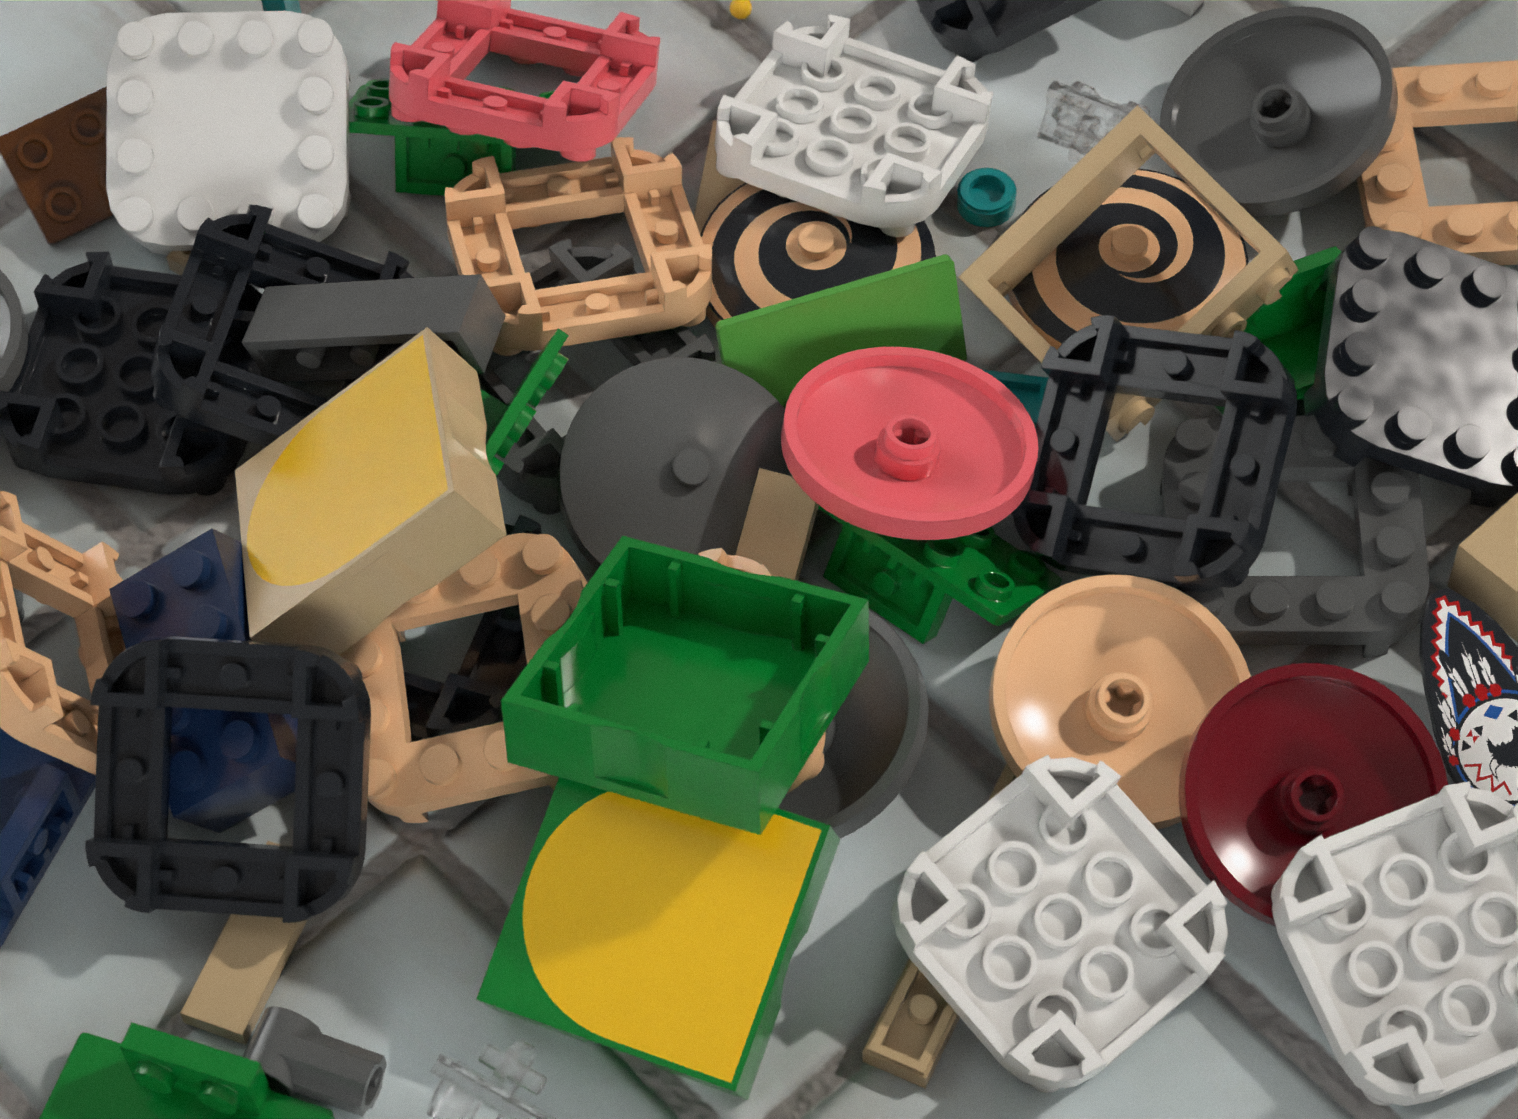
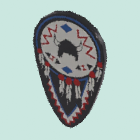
M1437 590L1425 602L1420 624L1419 658L1433 733L1446 771L1455 784L1470 781V788L1493 792L1515 806L1518 803V647L1501 626L1474 602L1454 590Z

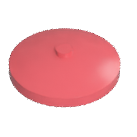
M874 347L855 350L828 359L814 367L804 375L792 390L786 403L781 431V447L787 468L797 484L813 501L826 511L854 526L885 536L912 540H942L962 537L985 530L1005 519L1020 505L1030 489L1039 449L1036 429L1029 413L1021 401L1003 383L987 372L963 360L930 350L910 347Z

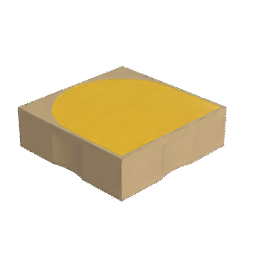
M428 327L235 470L251 640L257 642L314 645L326 648L339 655L376 629L382 621L401 605L416 595L433 588L507 535L496 474L489 465L486 455L487 423L478 373Z

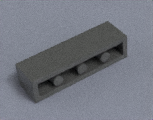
M481 274L265 287L242 344L265 378L279 383L358 379L428 327L471 365L478 374L485 373L506 315Z

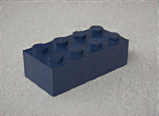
M213 528L109 589L126 649L134 644L155 638L174 636L253 641L250 639L242 544L240 541ZM172 707L169 805L172 816L221 833L295 792L298 718H291L289 714Z

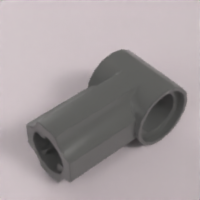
M276 1006L266 1008L242 1056L261 1063L271 1091L292 1097L295 1092L362 1117L369 1108H373L382 1089V1081L387 1067L384 1055L322 1034L319 1027L308 1018L292 1010Z

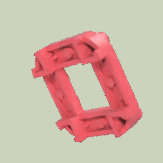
M437 0V18L411 46L394 42L391 47L389 99L392 103L391 115L403 122L425 121L446 126L451 132L459 135L481 134L502 139L507 145L515 148L537 147L560 151L561 156L568 160L577 162L589 161L596 156V148L610 143L618 136L654 89L657 80L660 37H648L640 32V18L624 12H620L605 30L511 9V0ZM489 51L507 55L516 63H543L563 68L567 74L582 77L578 83L563 81L549 99L464 80Z

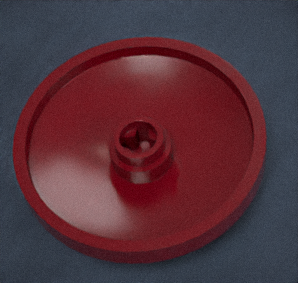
M1297 663L1268 669L1251 676L1225 694L1206 713L1195 729L1183 757L1178 791L1179 810L1187 842L1207 878L1211 882L1214 880L1221 893L1242 911L1276 927L1272 914V888L1300 848L1320 835L1326 839L1437 795L1444 786L1448 785L1440 752L1431 734L1412 708L1397 694L1374 679L1351 669L1321 663Z

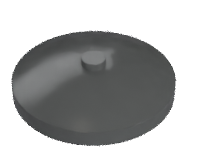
M1299 6L1271 9L1245 17L1228 25L1203 42L1187 58L1175 74L1166 92L1160 114V127L1252 217L1283 215L1314 206L1332 197L1354 182L1367 170L1377 158L1391 134L1398 108L1397 83L1382 45L1366 27L1344 14L1317 7ZM1174 171V173H1175V175L1177 176V178L1182 179V178Z
M687 357L656 359L637 364L612 376L600 385L579 408L564 439L558 461L557 493L564 523L579 551L596 570H598L622 536L696 555L700 552L716 548H722L727 555H736L759 468L792 476L787 468L781 447L784 407L770 392L752 378L723 364L704 359Z
M870 610L869 662L826 730L823 749L824 766L817 776L804 781L793 791L786 794L778 806L782 810L830 825L840 839L868 824L900 793L912 775L921 756L928 727L929 706L927 690L918 663L895 630Z

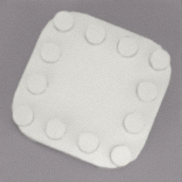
M290 11L163 13L144 17L140 21H132L121 27L117 35V42L111 50L107 68L106 190L110 210L130 238L148 248L151 253L168 255L171 251H192L197 232L208 217L214 221L232 214H246L249 204L273 209L268 224L318 242L335 231L343 217H348L352 197L349 190V81H351L342 45L333 34L330 25L324 20L313 18L308 14Z
M829 14L827 26H807L794 30L790 22L786 21L773 33L772 51L734 98L723 94L717 111L715 135L717 171L725 177L738 178L750 185L775 193L780 197L795 200L828 212L831 215L859 224L878 227L889 236L904 237L910 235L914 231L915 223L924 221L938 209L983 144L988 129L993 92L987 91L974 76L976 64L958 55L945 71L849 38L850 18Z
M1049 755L1027 765L1019 777L926 852L922 850L906 870L891 909V919L895 926L896 936L909 959L1000 1065L1020 1081L1031 1084L1035 1089L1044 1093H1052L1060 1088L1076 1087L1098 1075L1194 993L1225 957L1224 950L1228 937V928L1224 907L1227 905V901L1215 881L1213 880L1210 884L1206 885L1117 785L1122 776L1101 760L1096 765L1073 757L1050 759Z
M1470 781L1444 786L1437 795L1326 839L1320 835L1300 848L1272 888V914L1278 937L1336 1059L1354 1085L1360 1088L1365 1097L1376 1105L1397 1104L1409 1106L1431 1102L1518 1066V803L1513 806L1493 792L1470 788Z

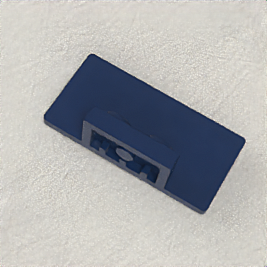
M1 728L0 949L96 786V775L14 739Z

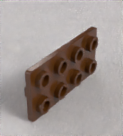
M107 86L0 136V156L49 245H55L114 216L110 210L106 190Z

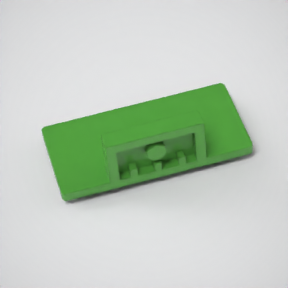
M947 254L720 320L715 325L722 364L745 374L759 383L779 401L784 409L792 390L804 375L826 360L847 352L874 347H910L946 354L965 362L967 360L955 264Z

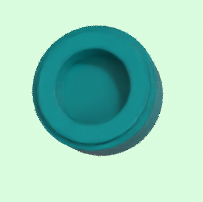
M994 168L972 170L964 175L958 184V212L964 220L975 226L995 227L1009 220L1015 211L1016 185L1012 178L1001 170Z

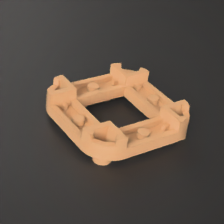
M1518 60L1392 68L1398 91V108L1391 134L1377 158L1357 178L1365 228L1375 226L1383 230L1403 232L1501 266L1518 265V201L1429 207L1413 132L1415 127L1517 121L1518 124Z
M616 137L611 141V157L499 173L494 156H489L473 161V174L462 179L453 188L446 187L447 235L458 275L481 274L506 315L493 349L495 353L510 356L518 354L522 350H542L557 329L569 335L563 346H572L668 330L679 326H695L705 319L706 307L712 294L711 244H703L682 186V166L673 153L662 158L647 151L634 149L633 137ZM625 213L645 273L535 290L530 272L525 273L512 229L538 227L551 223Z
M0 491V728L14 739L96 775L98 706L90 705V700L58 686L52 660L25 647L13 588L35 598L41 604H47L75 619L80 642L78 654L82 665L86 669L92 694L96 679L102 678L110 663L126 650L109 590L123 581L116 572L114 564L119 557V553L103 541L83 554L23 523L17 496L6 491Z
M530 533L504 536L439 584L401 605L382 621L376 629L339 654L359 667L362 673V680L370 698L371 734L368 801L374 807L384 813L399 817L405 823L429 822L427 812L548 785L553 790L555 789L559 777L507 762L503 722L412 742L400 642L406 641L405 630L519 605L528 664L544 641L552 636L569 619L577 606L581 591L588 583L571 555L559 544L556 538L548 534L537 535Z

